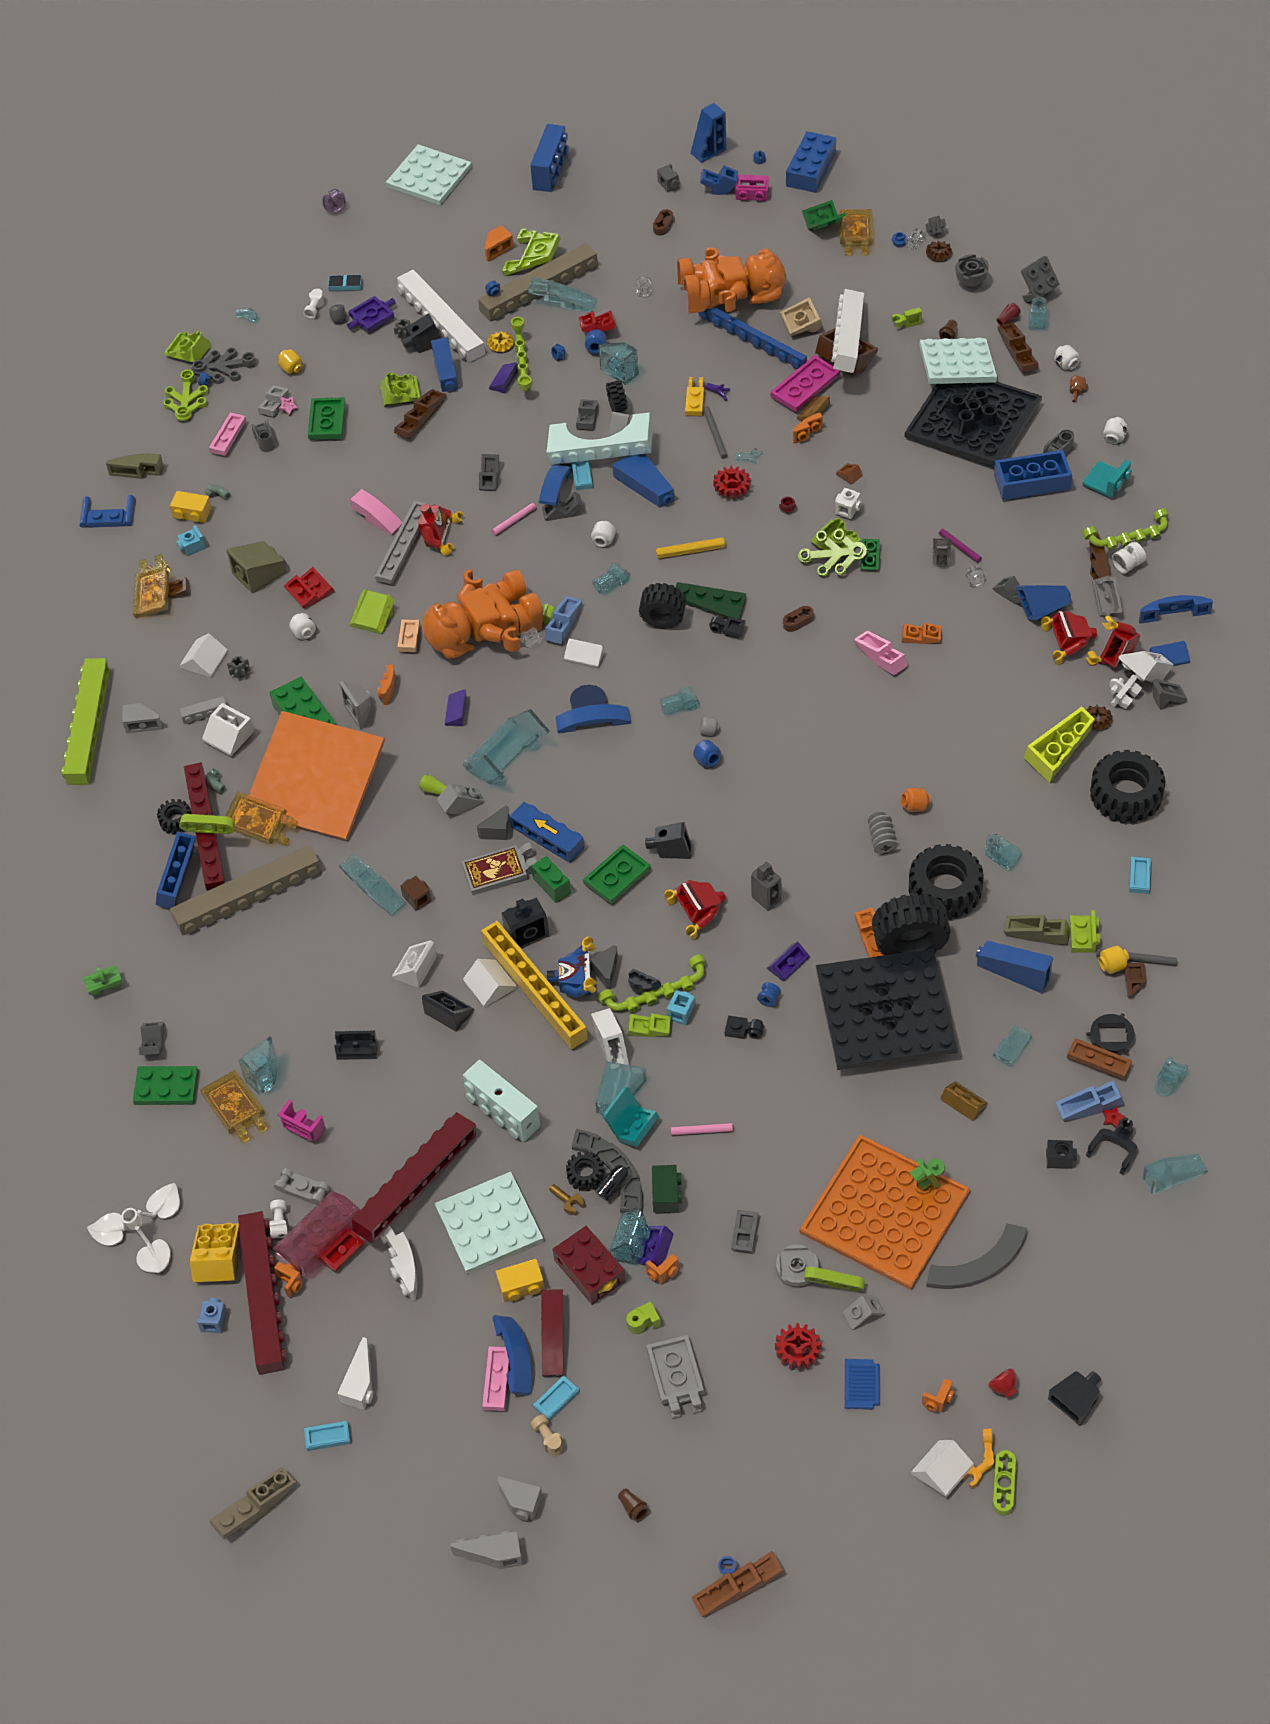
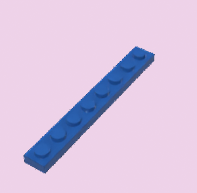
M706 308L704 312H698L702 319L712 322L715 326L725 329L728 333H733L741 340L748 341L753 346L763 349L766 353L772 354L781 361L791 364L794 368H800L807 362L806 355L717 308Z

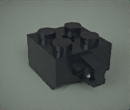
M537 897L526 901L522 898L516 901V907L508 908L501 913L503 928L521 949L549 937L547 916Z

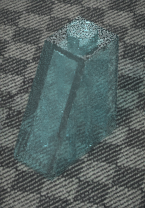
M607 1061L595 1102L596 1113L603 1115L623 1087L629 1088L632 1094L635 1095L646 1083V1068Z

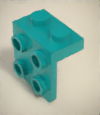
M1125 459L1117 469L1102 461H1098L1083 479V485L1113 498L1125 481L1130 478L1132 470H1130L1131 462Z
M623 1087L604 1112L603 1118L620 1143L638 1147L659 1118V1115L654 1110L641 1108L630 1089Z

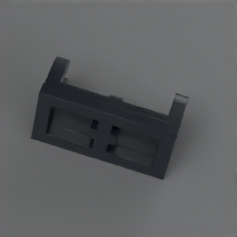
M375 1030L335 1031L336 1045L334 1047L337 1060L377 1058L378 1041Z

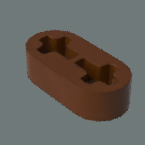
M664 209L659 212L653 222L654 234L661 236L667 233L673 223V212L671 210Z
M802 606L783 617L784 630L793 632L811 623L814 619V610L810 606Z

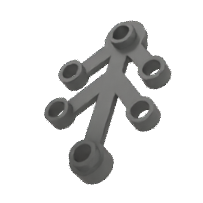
M228 348L221 357L218 350H212L210 355L204 360L194 361L191 369L195 375H200L201 372L209 374L215 384L223 382V375L211 371L213 369L230 376V380L235 382L240 379L239 372L228 367L239 365L253 367L256 363L254 353L246 352L242 355L241 359L227 361L229 358L237 356L235 348Z

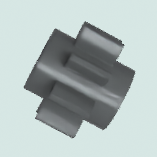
M940 216L928 219L929 223L925 224L927 232H931L932 235L944 232L943 228L946 227L945 219H940Z
M400 319L395 323L394 334H398L399 339L409 337L407 327L411 325L410 320Z
M236 656L232 658L231 663H227L230 676L234 675L236 679L246 677L247 672L251 671L248 659L244 660L242 656Z

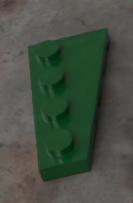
M681 582L676 583L675 588H679L680 592L685 594L686 605L699 607L706 613L712 612L721 615L724 620L728 616L741 618L746 601V593Z

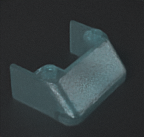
M529 709L504 721L462 765L467 771L488 784H497L505 778L502 770L523 749L534 747L538 743L537 739L548 734L550 731L537 715Z

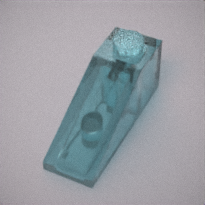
M1198 1154L1169 1157L1145 1165L1142 1179L1153 1195L1208 1173V1169Z

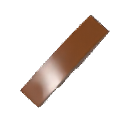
M771 1551L756 1562H749L732 1574L728 1572L691 1598L704 1618L747 1596L785 1571L775 1553Z

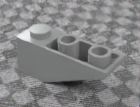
M507 1530L499 1535L490 1536L485 1534L478 1536L476 1539L468 1540L463 1538L450 1543L452 1554L498 1569L522 1565L517 1531Z

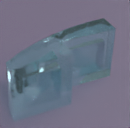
M1014 1025L1007 1038L1003 1039L996 1049L993 1057L1011 1066L1032 1039V1035Z

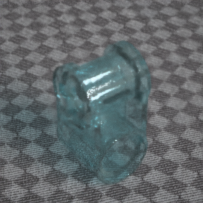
M1036 297L1032 300L1029 328L1045 329L1047 301L1043 297Z
M990 834L987 836V845L984 848V853L1002 868L1010 869L1022 856L1017 846L1011 844L1000 835Z
M1169 1056L1158 1073L1155 1084L1156 1093L1160 1096L1171 1095L1178 1083L1184 1078L1189 1066L1186 1064L1183 1066Z

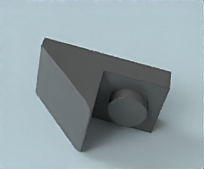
M1158 679L1152 681L1153 698L1159 709H1162L1169 701L1183 704L1187 700L1180 685Z

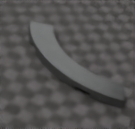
M576 1129L572 1150L583 1153L588 1151V1155L593 1152L595 1157L597 1155L600 1157V1160L610 1171L616 1165H622L629 1170L626 1179L619 1188L621 1193L620 1213L641 1216V1187L638 1175L630 1160L617 1146L602 1139L601 1136Z
M1006 1223L1005 1230L997 1244L985 1255L972 1262L956 1266L931 1264L926 1286L952 1289L965 1285L972 1286L993 1277L1002 1271L1018 1253L1024 1242L1027 1228Z

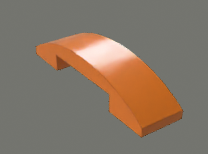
M873 907L854 913L868 957L883 956L877 949L872 927V918L875 914Z

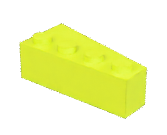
M1081 706L1029 744L1024 758L1050 783L1089 734L1095 719Z

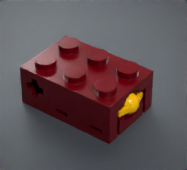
M587 1225L553 1248L554 1261L591 1305L617 1288L618 1284L621 1285L626 1281L623 1267Z

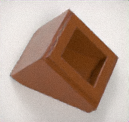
M847 463L836 472L837 476L849 484H853L863 476L857 464Z

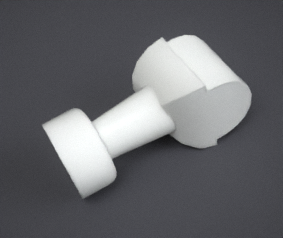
M314 289L309 293L311 303L303 311L304 316L309 319L316 317V308H321L325 305L323 293L320 289Z
M278 1199L270 1202V1211L274 1214V1221H270L272 1239L289 1237V1231L283 1216L287 1209L286 1201Z

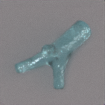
M754 448L750 452L735 453V459L749 460L756 464L757 462L753 457L761 455L762 451L756 452L757 449Z

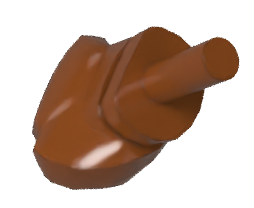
M1078 375L1071 377L1070 393L1073 394L1072 402H1076L1077 395H1080L1082 390H1087L1088 384L1085 377Z

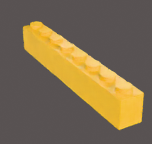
M496 921L482 929L483 944L572 1050L588 1040L587 1028L502 925Z

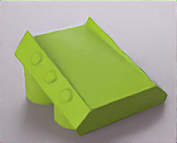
M200 331L192 334L188 332L178 333L164 352V355L188 362L201 360L206 351L211 349L210 340L204 338Z
M389 372L381 380L380 389L383 406L416 401L420 398L416 376L404 374L399 377L397 374Z
M839 518L831 519L819 530L825 531L827 536L841 549L848 547L842 541L835 539L834 531L837 529H842L845 535L854 543L861 541L856 532L845 529V522ZM842 532L837 533V537L842 536ZM820 534L819 539H823L825 534ZM816 535L811 540L812 543L821 549L831 550L826 544L819 542Z
M365 588L360 595L349 625L382 634L387 627V619L391 618L394 614L393 603L395 600L389 594L385 595L369 591Z

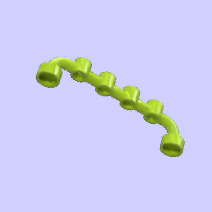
M514 317L511 319V328L515 330L516 334L515 348L520 376L518 378V386L524 392H527L532 386L531 377L528 376L525 341L522 337V329L525 326L524 319L522 317Z
M1166 508L1159 509L1153 513L1156 522L1160 521V525H1152L1146 529L1139 528L1134 532H1124L1119 536H1109L1103 540L1096 538L1098 532L1095 526L1084 529L1082 535L1085 540L1089 539L1095 546H1106L1108 550H1113L1118 546L1117 543L1120 542L1125 547L1132 542V539L1140 543L1146 540L1148 535L1151 539L1159 537L1161 535L1160 532L1164 531L1167 527V517L1169 514Z
M695 955L689 959L692 970H697L694 975L683 976L673 983L667 982L660 988L644 992L637 997H628L624 1002L615 1003L616 997L611 989L602 991L598 998L602 1005H607L608 1008L614 1011L628 1009L629 1013L636 1012L640 1008L638 1004L643 1002L651 1006L658 1002L657 997L661 995L669 999L673 997L677 989L682 988L685 992L694 988L693 983L699 981L704 975L706 961L703 955Z

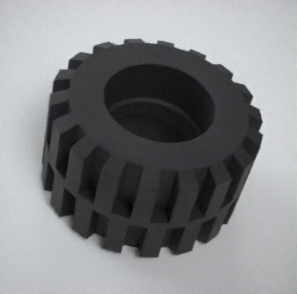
M667 583L651 584L649 587L644 588L642 592L639 616L644 622L655 628L666 629L678 626L684 616L686 606L685 594L680 592L679 588H675L674 585H668Z

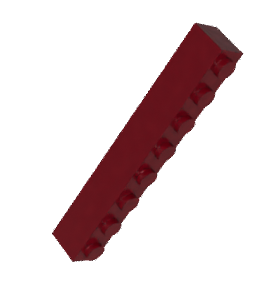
M202 762L184 766L192 814L213 816ZM195 832L206 891H209L225 883L217 834Z
M458 1112L452 1117L447 1118L444 1125L432 1134L431 1139L426 1144L423 1143L418 1152L413 1157H409L400 1170L395 1171L392 1178L380 1187L374 1197H370L367 1200L365 1206L360 1211L358 1210L354 1213L352 1217V1231L372 1244L476 1137V1124Z
M263 1211L238 1215L256 1368L259 1375L285 1370L284 1362H287L286 1350L282 1349L281 1343L285 1342L283 1330H279L282 1316L281 1311H277L276 1306L280 1304L278 1292L274 1290V1286L278 1284L276 1273H272L275 1261L273 1254L270 1255L269 1249H273L271 1236L267 1235V1231L270 1230L269 1218L264 1217Z

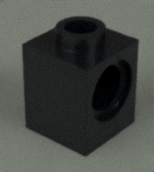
M1048 1140L1046 1148L1047 1168L1072 1169L1073 1161H1077V1149H1073V1141Z

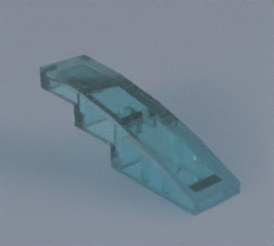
M532 277L528 288L529 294L545 296V301L561 303V308L592 312L597 301L596 298L572 287Z
M352 854L339 865V868L369 898L390 915L406 904L381 875L378 876L368 864L364 865L355 854Z

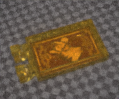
M839 209V215L846 213V216L842 217L843 221H840V245H845V256L852 254V246H861V255H868V244H873L872 209Z
M161 554L155 556V567L147 566L146 559L140 560V571L135 573L133 616L135 618L168 610L170 567L167 560L163 561Z
M237 791L225 815L235 821L233 831L268 844H272L273 840L286 846L290 839L280 832L283 825L285 824L295 829L298 823L293 817L286 815V809Z
M235 1070L200 1089L202 1096L228 1133L236 1132L242 1144L250 1140L245 1128L253 1123L260 1134L268 1130L264 1124V1119L261 1117L265 1114L263 1108Z

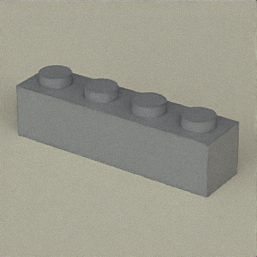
M221 696L180 708L183 723L186 724L210 717L221 703L226 705L224 697Z

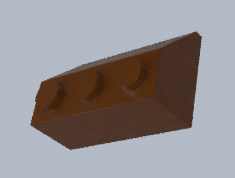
M836 328L819 335L815 351L821 358L833 364L834 362L831 359ZM859 338L854 372L847 373L855 376L863 372L878 352V348Z

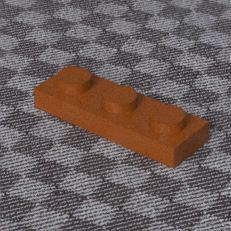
M1077 1038L1074 1039L1067 1053V1058L1122 1080L1125 1079L1132 1064L1131 1059Z

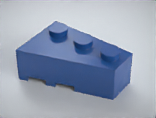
M715 103L701 109L690 152L701 163L727 150L726 112Z

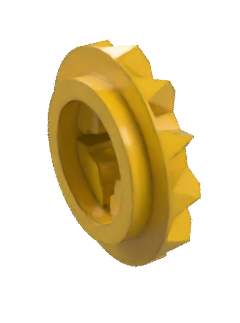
M501 330L500 333L495 331L494 334H490L487 343L491 350L503 352L513 346L514 339L513 335H510L509 332L503 333Z

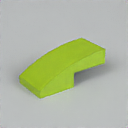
M651 1013L650 1017L630 1014L627 1035L641 1037L668 1036L671 1017Z

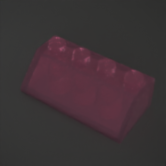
M331 1191L273 1248V1251L288 1264L294 1266L300 1272V1275L304 1277L320 1261V1256L349 1228L352 1229V1217L356 1211L361 1209L346 1196Z

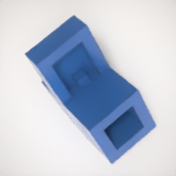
M724 165L718 174L703 169L700 184L712 188V194L715 195L729 193L737 183L738 171Z

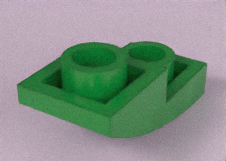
M862 538V543L867 548V554L861 559L860 570L878 571L880 539Z

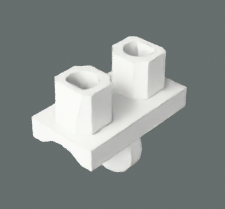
M1134 674L1125 685L1122 678L1112 679L1109 682L1110 692L1112 694L1118 693L1110 703L1112 707L1118 704L1127 709L1133 699L1125 693L1128 692L1135 698L1141 691L1142 687L1135 682L1137 677Z

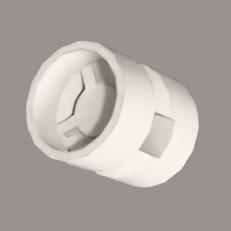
M1131 542L1112 555L1114 567L1122 574H1126L1146 560V553L1137 542Z

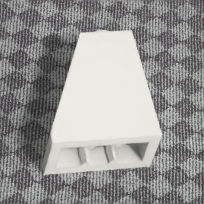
M608 1008L592 1013L594 1030L609 1070L612 1071L628 1066L629 1062L623 1033L611 1009Z

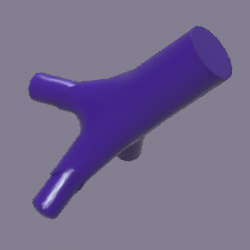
M711 383L706 384L707 390L717 392L723 397L724 401H727L724 391H730V388H724V384L719 386Z

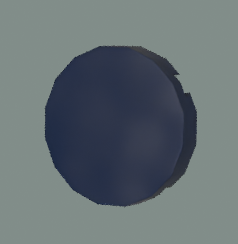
M582 685L571 694V708L576 709L590 705L607 704L606 694L602 688L596 685Z

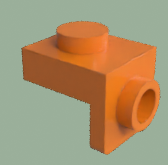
M673 1253L658 1267L650 1260L646 1262V1274L651 1280H657L661 1285L669 1277L673 1278L679 1271V1258Z
M279 1261L274 1269L277 1277L287 1282L284 1289L286 1295L291 1298L294 1293L299 1292L301 1289L302 1278L300 1272L294 1266L288 1263L285 1265Z
M944 1379L937 1396L924 1392L922 1405L930 1411L942 1413L946 1403H951L955 1393L952 1390L953 1381Z

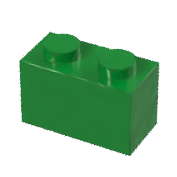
M547 856L531 865L533 879L555 903L571 893L570 880Z

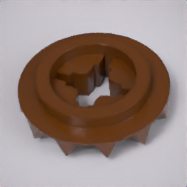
M932 241L931 244L927 245L926 255L932 260L943 261L952 254L950 244H946L945 241Z
M1096 705L1095 707H1088L1086 711L1095 719L1092 726L1093 730H1103L1111 725L1113 716L1111 711L1107 710L1105 706L1099 707ZM1095 714H1099V721H1097Z

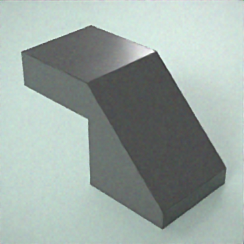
M482 454L479 489L496 490L500 455Z
M574 492L564 502L558 500L556 505L545 504L542 507L544 519L551 521L572 517L583 505L580 494Z
M1015 576L1003 578L993 587L996 593L1014 604L1021 603L1015 586L1020 584Z
M143 1023L140 1027L142 1044L139 1047V1055L160 1054L163 1049L164 1023Z

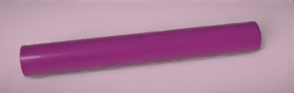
M942 528L939 531V535L977 563L981 561L982 557L945 529Z

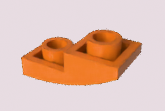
M820 412L804 419L793 429L794 444L810 439V433L823 429V416Z
M924 622L922 627L904 623L902 627L901 642L928 644L937 643L941 640V626Z
M394 664L386 665L387 672L384 673V680H380L381 687L377 688L378 698H382L383 705L389 703L394 693L396 683Z

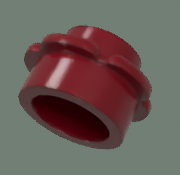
M792 497L782 498L781 504H779L780 510L786 513L795 510L796 504Z

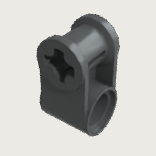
M268 420L258 425L251 424L260 450L263 452L273 450L275 446Z
M1068 429L1060 431L1058 435L1047 442L1043 453L1064 450L1066 456L1073 450L1074 432Z

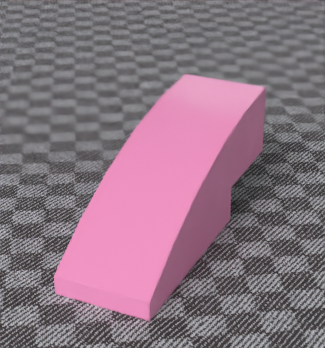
M363 489L350 499L353 510L364 515L367 522L393 536L401 527L403 522L388 507Z
M868 630L854 639L855 644L871 660L892 675H896L907 667L905 654L893 649L891 642Z

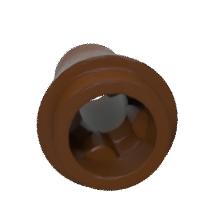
M949 320L939 330L940 339L955 338L957 327L955 320Z
M627 1488L618 1494V1499L621 1501L630 1519L640 1521L645 1518L649 1511L646 1502L631 1493Z

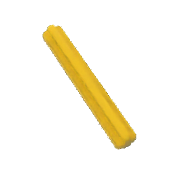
M721 537L656 549L657 558H665L720 549L725 547V540Z

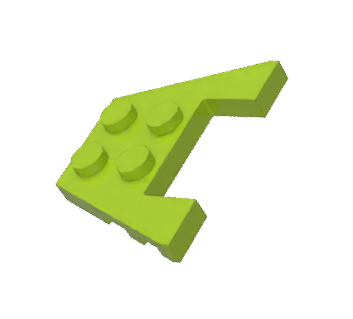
M521 229L517 237L518 242L529 243L520 260L505 262L502 269L503 275H510L551 261L561 240L559 234L548 232L540 234L536 230L528 232L526 229Z

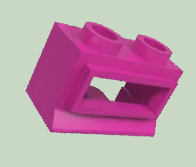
M738 175L736 200L768 201L769 176ZM741 183H750V185H741ZM756 183H762L764 186H756Z
M291 1100L287 1101L277 1115L281 1117L284 1128L310 1141L317 1142L326 1129L323 1116L319 1115L315 1121L306 1118V1110L301 1109L298 1113L294 1112Z

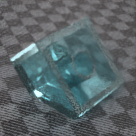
M625 342L599 345L600 370L616 380H620L624 385L628 384L639 374L637 349Z
M269 1036L238 1060L245 1082L259 1095L269 1091L276 1084L278 1056L273 1039Z

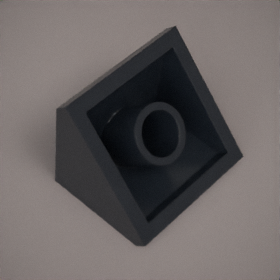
M443 990L422 996L424 1013L455 1032L474 1011V1008Z

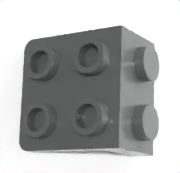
M1042 256L1021 270V274L1030 291L1022 296L1025 302L1032 301V303H1035L1042 299L1041 296L1052 293L1053 289L1060 285L1047 256Z

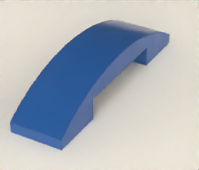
M562 465L551 466L541 489L539 503L557 504L560 497V489L565 478H569L572 467Z
M1193 595L1162 598L1141 608L1139 623L1158 621V615L1191 611L1193 616L1211 614L1213 601L1206 597Z
M613 704L579 707L555 717L558 733L576 731L577 726L612 722V726L631 724L628 707Z
M494 1315L492 1319L496 1335L502 1336L504 1339L511 1368L506 1374L511 1394L529 1395L531 1393L532 1370L530 1354L524 1334L512 1317Z

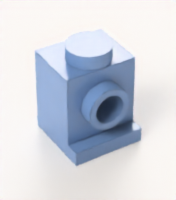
M210 1298L208 1301L202 1302L200 1316L197 1320L201 1332L222 1333L226 1308L221 1300Z

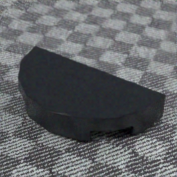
M634 968L629 972L628 982L635 991L649 992L661 987V982L658 979Z

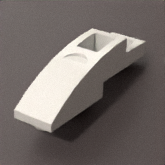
M389 1226L379 1237L383 1244L387 1243L390 1247L388 1248L392 1258L390 1259L392 1264L390 1272L395 1280H400L401 1284L399 1286L404 1296L408 1295L411 1301H414L417 1295V1272L412 1250L404 1232L395 1235Z

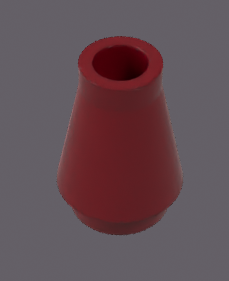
M1015 303L1008 304L996 319L997 323L1001 326L1018 318L1021 313L1019 306Z

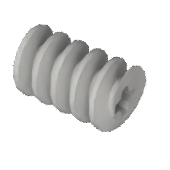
M876 811L869 815L867 821L869 823L870 835L872 836L874 852L884 854L896 849L898 844L894 835L895 830L893 829L891 816L886 815L882 811Z

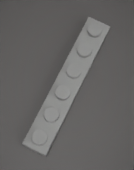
M413 501L375 575L376 581L393 584L420 531L418 526L422 513L420 507L427 503Z

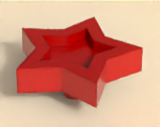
M1117 1106L1112 1110H1103L1102 1112L1105 1117L1103 1125H1112L1116 1128L1120 1120L1126 1118V1116L1119 1113Z

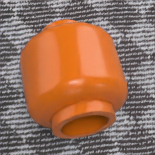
M907 788L901 795V805L908 812H924L931 802L930 795L927 794L924 788Z

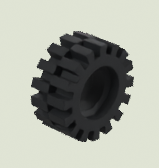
M617 380L606 383L611 410L613 412L627 410L628 405L622 382Z
M171 799L172 802L170 803L167 800L165 801L166 805L161 804V809L158 808L157 810L160 827L163 831L166 830L167 834L172 832V835H176L177 831L182 833V829L179 827L181 817L170 820L168 818L171 815L192 814L190 806L184 800L181 802V799H177V802H175V799Z
M584 1151V1155H581V1152H577V1157L573 1154L571 1160L567 1161V1179L574 1189L579 1187V1191H583V1188H586L587 1192L590 1191L589 1187H592L594 1190L596 1184L598 1185L604 1179L603 1162L598 1155L595 1157L593 1152L588 1155V1151ZM583 1166H589L593 1169L592 1174L588 1176H580L577 1171Z

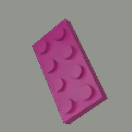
M814 355L770 392V397L797 412L840 376V370L833 369L832 365Z

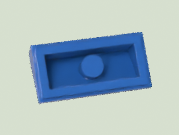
M1185 641L1150 648L1149 652L1163 655L1173 666L1190 663Z

